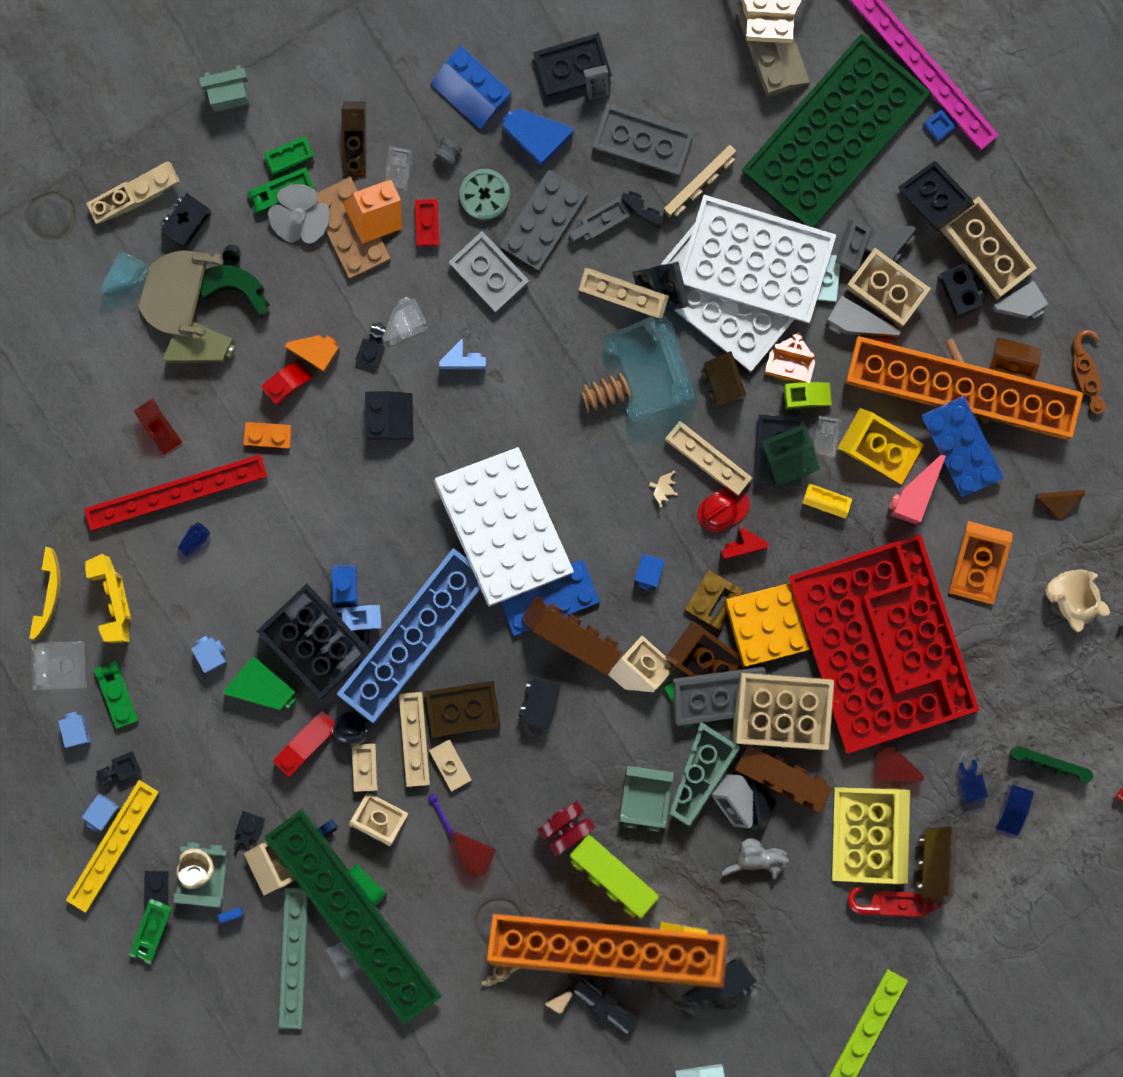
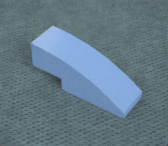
M380 605L332 609L352 631L382 628Z

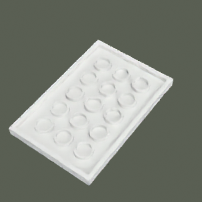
M704 195L681 267L684 285L810 323L836 234Z
M694 225L661 265L678 261L681 270ZM685 286L690 306L675 310L726 353L732 351L734 360L750 373L795 320Z
M519 447L434 479L435 486L488 607L573 574V568Z

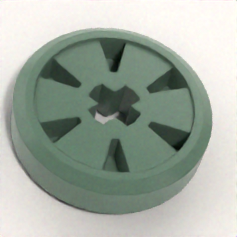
M476 170L463 180L460 187L459 195L463 209L471 217L478 220L497 218L506 210L510 201V189L507 181L494 170ZM481 190H489L490 198L488 200L486 198L481 200L479 192Z

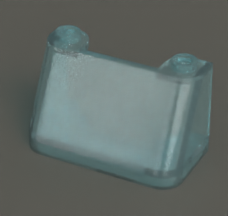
M663 316V318L649 317L603 336L606 352L620 360L633 397L627 408L628 415L633 420V423H639L697 402V394L673 325L666 316Z

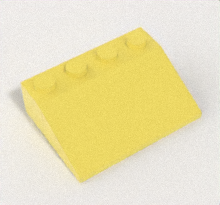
M835 787L832 881L908 883L910 790Z

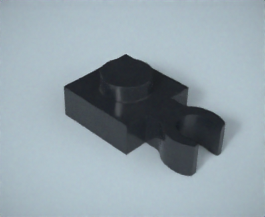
M246 811L242 812L235 833L241 835V838L234 846L236 851L240 843L246 845L245 852L250 850V840H258L265 818Z

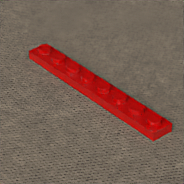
M259 454L84 508L90 531H94L268 477L262 455Z

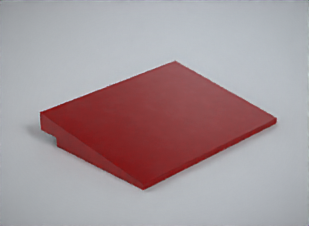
M921 534L789 576L822 679L834 680L832 711L847 754L980 711Z

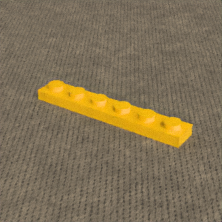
M138 780L66 899L67 902L85 913L89 910L158 796L159 791Z

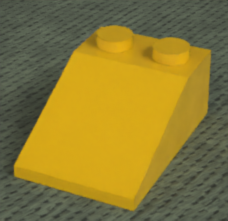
M859 408L838 449L902 485L924 444L873 412Z

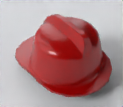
M725 487L718 490L700 503L697 513L699 523L710 532L726 530L747 515L750 508L749 497L744 490H742L738 497Z

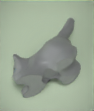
M750 838L741 843L738 863L727 867L721 874L726 876L743 869H767L772 873L773 879H776L777 875L786 868L789 860L785 858L787 855L785 851L777 848L765 850L758 840Z

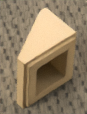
M568 990L547 1001L545 1005L560 1014L572 997V992Z

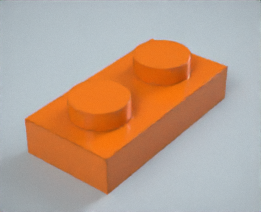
M245 422L244 446L290 449L292 426Z

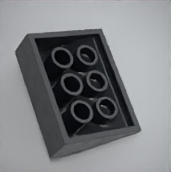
M308 583L256 631L319 699H323L371 652Z

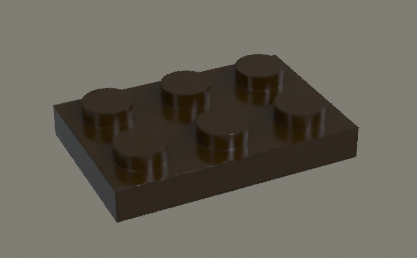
M494 681L425 691L432 738L501 727Z

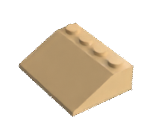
M741 673L734 713L732 741L739 744L829 750L834 680Z

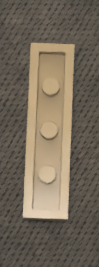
M729 145L664 208V213L669 218L673 215L678 217L686 209L684 204L690 199L693 201L697 199L703 192L701 188L706 183L711 185L719 177L717 172L723 167L727 169L736 160L734 158L736 150Z
M589 268L584 269L579 291L656 318H663L669 297Z
M681 421L677 423L665 438V441L737 497L752 479L750 475Z
M423 693L399 694L406 786L430 785Z

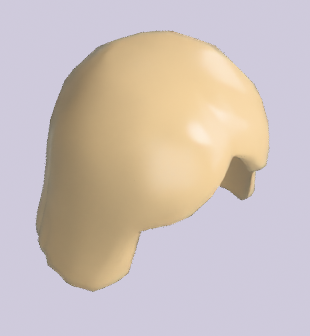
M200 849L184 851L180 855L176 872L181 885L188 889H195L205 885L214 872L212 860Z

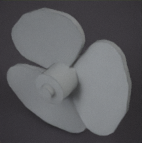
M291 184L280 189L277 198L285 207L274 205L269 209L268 216L272 228L278 236L287 242H296L301 236L304 242L314 243L324 234L329 224L330 210L328 206L323 203L316 204L318 201L317 192L305 185Z

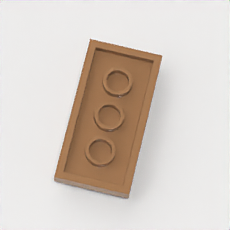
M351 177L318 192V201L316 203H323L330 210L329 224L326 232L349 279L391 260L381 238L362 244L343 205V202L352 193L357 192Z

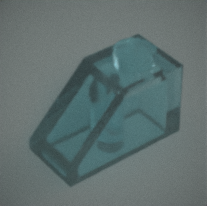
M120 250L99 291L103 295L108 296L137 287L139 282L142 283L148 274V270H146L148 266L143 261Z

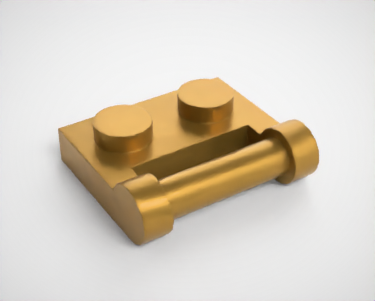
M708 570L684 610L720 631L723 627L722 623L728 614L725 601L715 618L710 617L708 614L724 588L730 591L726 599L741 596L744 591Z

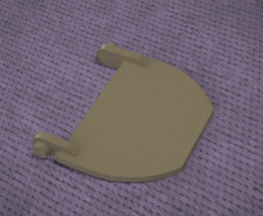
M176 251L164 255L153 262L148 268L139 303V309L147 322L156 329L168 334L190 337V334H193L192 337L196 339H201L202 336H205L206 330L191 327L206 264L223 266L222 255L213 253V256L210 257V254Z

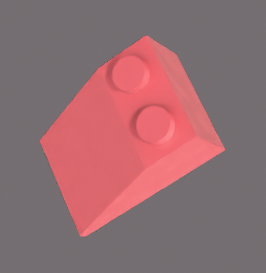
M940 455L899 494H895L892 497L888 508L892 510L890 516L914 525L921 522L945 456Z

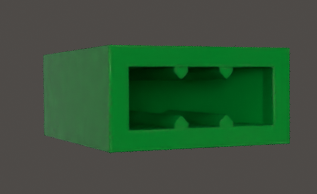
M254 656L223 691L226 695L279 710L289 709L297 700L294 697L297 692Z

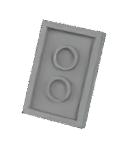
M483 231L449 261L453 269L495 313L529 283V280Z

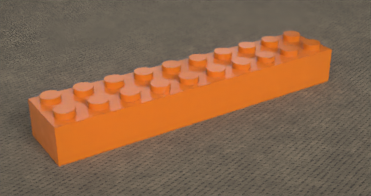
M860 336L855 340L845 384L934 407H940L964 395L974 416L977 418L1065 440L1073 437L1083 397L1082 392Z
M493 914L487 961L492 966L723 988L728 940L724 935Z

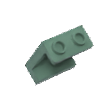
M627 766L619 820L624 822V827L637 828L638 824L647 825V830L660 832L661 828H666L674 772Z
M186 842V846H180L179 851H181V854L189 849H200L212 860L214 872L205 885L195 889L183 887L178 879L177 891L174 893V903L222 907L229 851L223 850L222 845L209 844L208 849L200 848V843Z

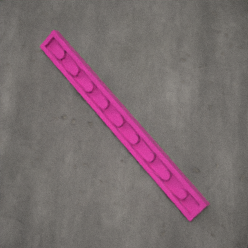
M849 0L920 83L931 92L930 94L980 151L998 137L999 134L882 0Z

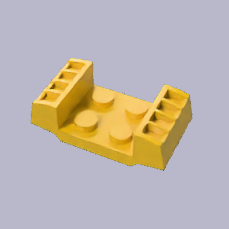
M101 554L85 562L86 577L93 581L106 578L107 581H103L106 595L109 594L112 603L109 604L111 617H115L116 622L100 625L98 628L105 642H130L128 625L131 622V615L122 577L115 572L110 557Z

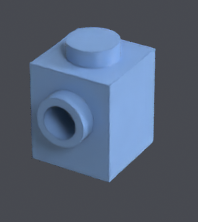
M205 636L194 642L196 646L191 649L204 673L207 674L227 663L223 655L226 651L220 640L215 641L214 638L208 639Z

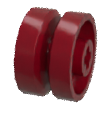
M578 801L566 809L563 807L548 818V822L536 830L543 840H547L557 834L558 838L552 841L548 847L555 857L596 828L590 818H584L577 824L574 822L584 811Z

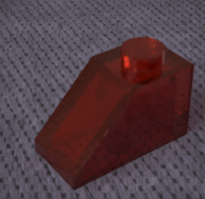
M153 398L134 410L141 425L163 455L183 443Z
M881 748V753H875V781L924 780V775L901 752H895V748Z
M451 829L449 834L460 864L466 867L464 871L475 877L478 876V873L485 876L496 850Z

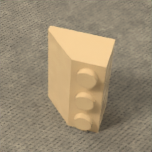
M874 248L845 289L901 329L931 288Z

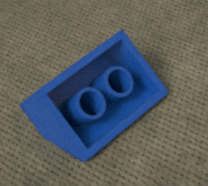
M462 46L450 56L431 82V85L479 130H482L512 98L511 91Z

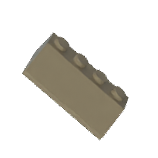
M742 5L737 8L736 14L746 39L747 19ZM794 36L792 43L746 41L766 98L810 84Z

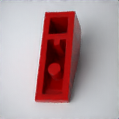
M321 711L272 762L288 777H292L329 738L335 722L325 712Z

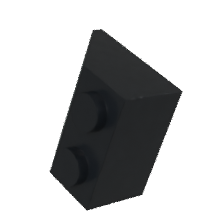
M394 391L365 392L366 439L368 441L414 439L413 393Z

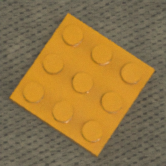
M791 583L724 600L742 667L810 650Z

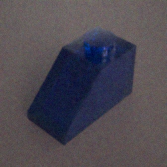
M1008 784L996 825L997 830L1019 835L1028 815L1034 791Z

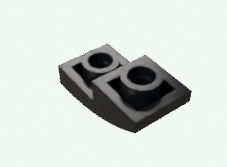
M629 191L628 194L623 192L621 198L626 207L644 222L660 229L663 216L659 215L660 212L653 208L644 210L645 200L641 199L642 196L632 191Z

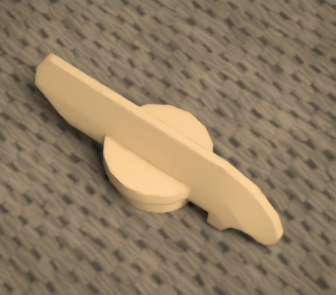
M496 966L493 970V975L491 977L487 976V979L482 981L481 984L482 986H491L499 981H505L509 978L510 974L520 968Z

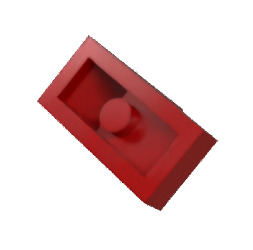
M739 526L742 544L739 545L738 541L725 544V549L721 550L723 560L767 549L769 545L765 540Z

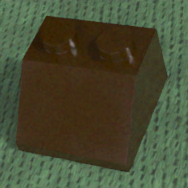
M732 351L703 364L704 369L701 370L704 382H709L712 391H709L708 394L712 405L716 404L719 409L745 399L746 392Z

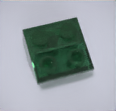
M805 424L760 443L777 487L820 470L815 449Z

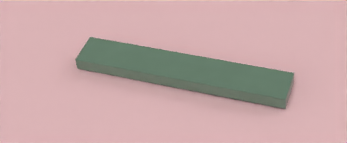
M285 888L279 1029H303L308 895L302 888Z

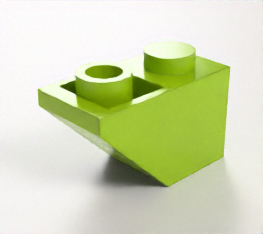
M802 382L785 384L784 386L786 410L832 406L830 383Z

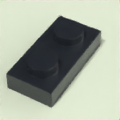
M145 871L144 913L151 899L169 906V871Z

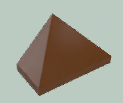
M1085 490L1040 493L1035 496L1036 501L1062 521L1083 498Z

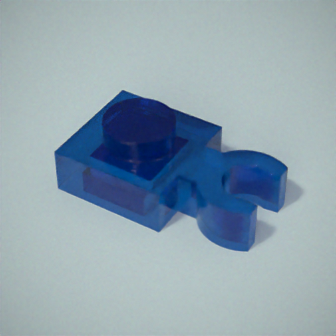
M975 759L971 760L972 768L970 770L964 768L963 762L959 763V770L965 774V778L959 780L964 802L988 797L983 774L976 776L977 762Z

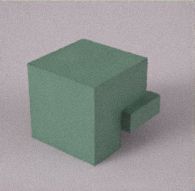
M240 65L236 66L235 70L213 75L207 72L204 73L205 77L199 78L201 88L204 92L207 91L209 102L214 112L250 104L245 82H249L245 68H241Z

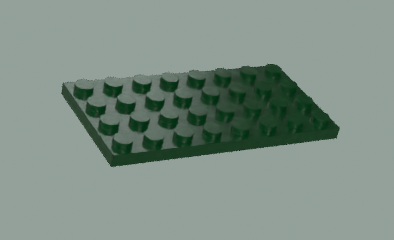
M861 33L744 166L742 172L803 225L814 228L931 92Z

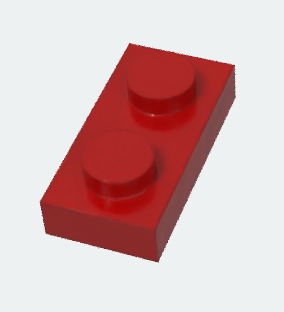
M438 199L415 200L417 247L440 246Z

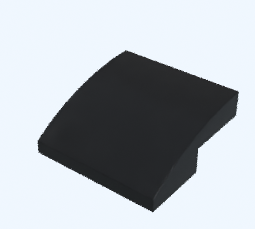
M678 261L632 272L635 285L669 296L664 312L690 306Z

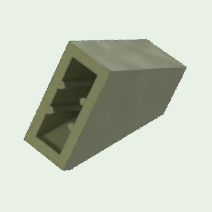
M192 321L191 327L206 330L205 336H202L201 339H196L192 337L193 334H190V337L173 335L163 357V360L168 363H225L227 358L231 359L236 346L233 345L234 340Z

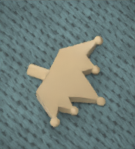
M675 470L660 476L658 484L651 482L649 484L650 487L656 488L653 496L659 503L660 508H662V501H669L665 496L678 495L670 487L671 484H675L670 479L676 473Z

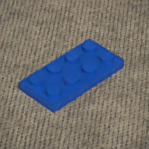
M964 395L922 414V418L940 454L945 456L944 463L961 497L1004 478Z
M583 559L571 564L574 571L573 574L501 602L514 636L531 630L521 618L535 596L549 604L557 605L563 609L562 612L566 615L600 603Z

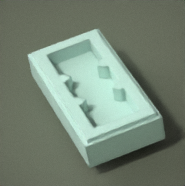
M830 255L817 297L819 301L836 302L840 271V265L835 263L837 255Z

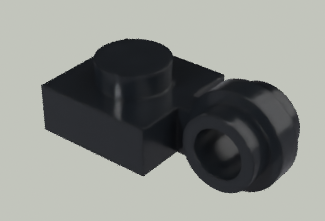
M383 323L372 324L369 336L373 337L372 341L362 339L356 361L378 368L385 349L384 345L377 343L378 339L383 340L387 327L383 326Z
M131 751L111 760L114 769L110 770L108 766L96 771L97 781L100 780L101 784L113 780V774L116 773L119 781H123L142 773L134 752Z

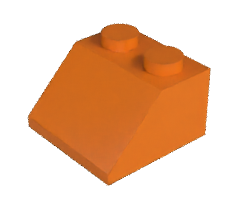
M391 180L354 192L343 202L362 244L402 229L401 199Z

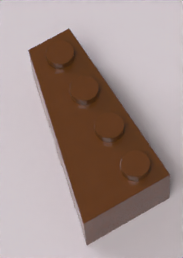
M535 596L521 618L533 632L608 676L623 653L617 647L619 643L609 636L604 639L594 627L590 625L585 627L581 624L582 621L574 615L570 614L568 616L557 605L549 604Z
M746 745L734 768L735 771L817 813L821 812L833 789L826 785L828 781L817 775L814 778L806 775L807 770L800 766L794 765L793 768L785 764L786 759L776 754L773 757L765 754L766 749L759 745Z

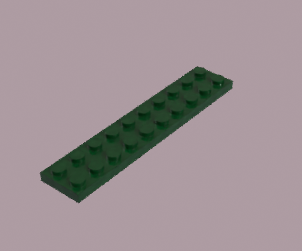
M303 808L264 836L404 1025L442 997V994Z

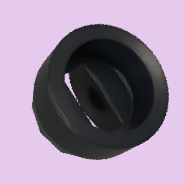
M234 244L227 245L222 253L223 261L231 265L237 264L241 257L240 248Z

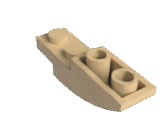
M167 161L130 182L118 185L86 204L96 224H99L164 194L165 190L175 186L180 181L171 162Z

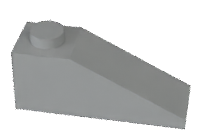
M841 296L826 321L829 324L828 328L837 334L843 332L849 335L897 338L901 333L899 329Z

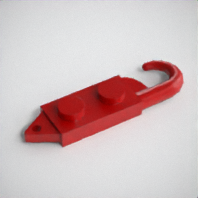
M863 887L852 889L848 895V905L851 910L862 915L926 918L927 914L942 906L940 903L919 902L920 895L912 892H877L872 898L871 906L858 905L855 902V895L863 891Z

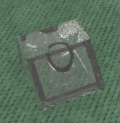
M403 298L393 308L383 335L387 348L429 329L415 298Z
M85 642L30 644L33 691L87 688Z

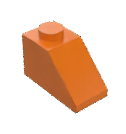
M318 335L287 342L285 345L287 350L324 373L327 372L340 352L339 347L336 346L338 342L327 335L325 338Z

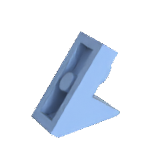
M461 339L440 360L439 367L440 369H486V357H481L480 353H468L467 357H463V339Z

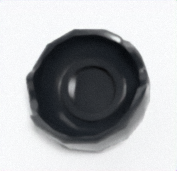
M357 713L340 714L336 717L335 724L332 727V736L340 745L346 747L358 746L367 736L368 722L364 716Z

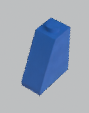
M519 108L515 112L511 110L502 120L504 122L502 124L503 130L541 167L574 135V130L570 126Z

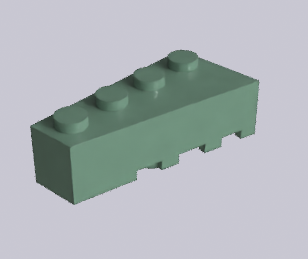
M702 722L700 723L690 757L670 811L671 815L690 827L693 826L711 798L712 792L742 750L738 745Z

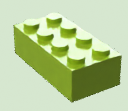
M587 834L570 854L573 858L571 863L580 871L583 868L590 873L588 878L598 887L603 884L608 889L606 894L615 902L620 899L625 904L624 910L633 918L636 915L641 918L659 898L656 892L590 834Z

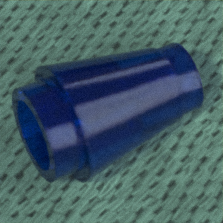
M196 522L194 525L191 524L177 548L185 556H188L207 542L211 533L199 522Z

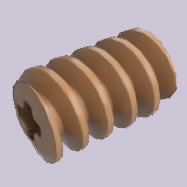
M621 373L617 374V381L613 376H609L608 384L602 378L600 379V386L594 381L591 382V389L586 384L582 385L581 393L588 414L590 413V406L598 411L599 403L604 408H607V400L616 405V397L625 402V395L627 394L632 399L626 378Z

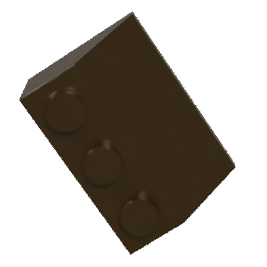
M956 826L925 828L922 835L918 837V849H922V855L917 860V872H921L920 881L916 882V895H920L919 902L948 904L954 896Z

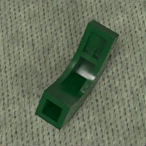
M228 265L205 269L200 292L206 300L220 291L235 289L248 296L262 318L269 314L267 307L270 304L263 294L258 296V293L265 290V288L251 273Z

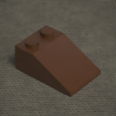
M694 621L689 624L665 657L690 677L750 669L752 666L742 667L738 653Z

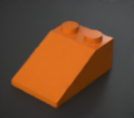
M967 521L949 593L994 605L1011 547L1013 533Z

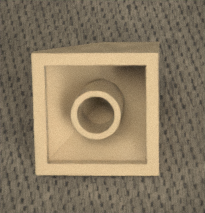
M641 636L611 669L609 676L625 690L654 692L676 666L665 658L666 656L645 637Z

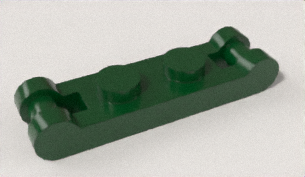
M1013 747L1009 753L1013 760L1027 759L1032 761V766L1045 770V767L1048 766L1054 768L1053 773L1067 777L1068 773L1075 775L1079 782L1087 783L1093 779V772L1087 768L1024 747Z

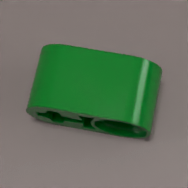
M357 863L349 870L375 906L388 895Z

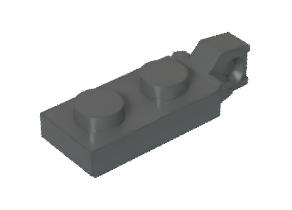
M619 196L580 218V221L576 223L578 228L571 231L569 236L573 243L583 237L588 241L629 219L632 215Z

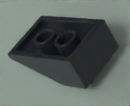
M737 956L725 965L723 988L696 985L683 994L682 999L685 1003L737 996L741 993L745 996L755 989L753 984L757 981L741 958Z

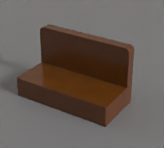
M998 337L989 369L1035 380L1040 366L1042 349Z

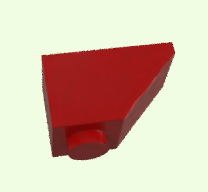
M297 360L278 371L261 385V388L278 407L313 377Z

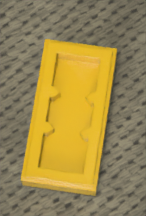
M808 484L802 503L846 519L852 499L813 484Z

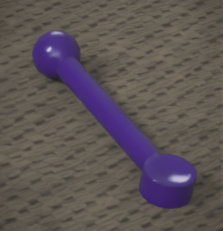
M431 794L429 801L434 804L452 839L455 835L437 802L438 797L435 794Z

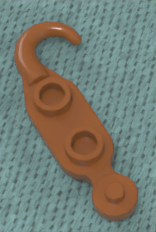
M1082 330L1076 334L1073 340V367L1082 393L1091 400L1089 405L1090 411L1093 414H1101L1106 409V403L1099 397L1102 388L1094 360L1083 349L1081 343L1082 339L1086 336L1094 338L1096 342L1100 340L1095 332Z

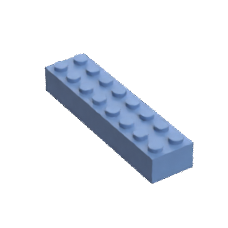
M454 548L450 551L337 693V695L372 723L377 722L481 591L468 559Z

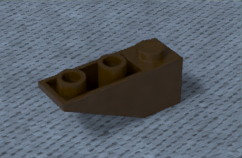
M343 101L341 108L343 175L366 176V101Z

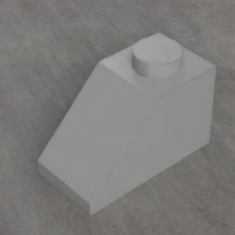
M1032 281L995 304L992 309L994 312L1022 319L1032 316L1035 319L1045 313L1043 308L1048 303L1036 283Z
M725 774L711 796L733 827L751 828L753 824V791L747 784V780L741 775Z

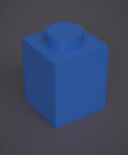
M642 554L634 581L638 583L639 588L651 591L652 587L657 588L665 560Z

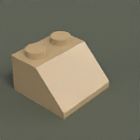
M268 842L244 853L263 895L296 880Z

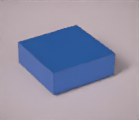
M942 109L923 124L937 142L956 127Z
M239 907L218 914L220 923L242 917L245 913L243 907Z

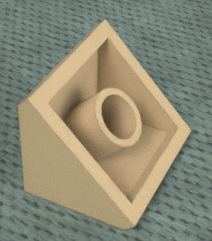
M367 792L349 825L392 846L409 813Z

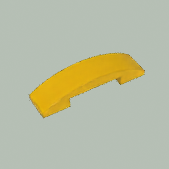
M45 547L41 569L50 572L43 617L33 615L29 637L38 640L44 634L51 623L60 596L61 576L59 562L54 549L50 547Z

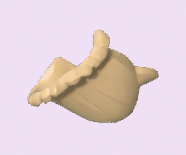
M1083 569L1070 570L1059 574L1058 577H1054L1048 583L1045 589V595L1050 602L1057 601L1062 615L1076 632L1082 631L1083 626L1093 621L1096 616H1108L1110 614L1108 606L1101 601L1098 587L1093 582L1095 578H1098V575Z

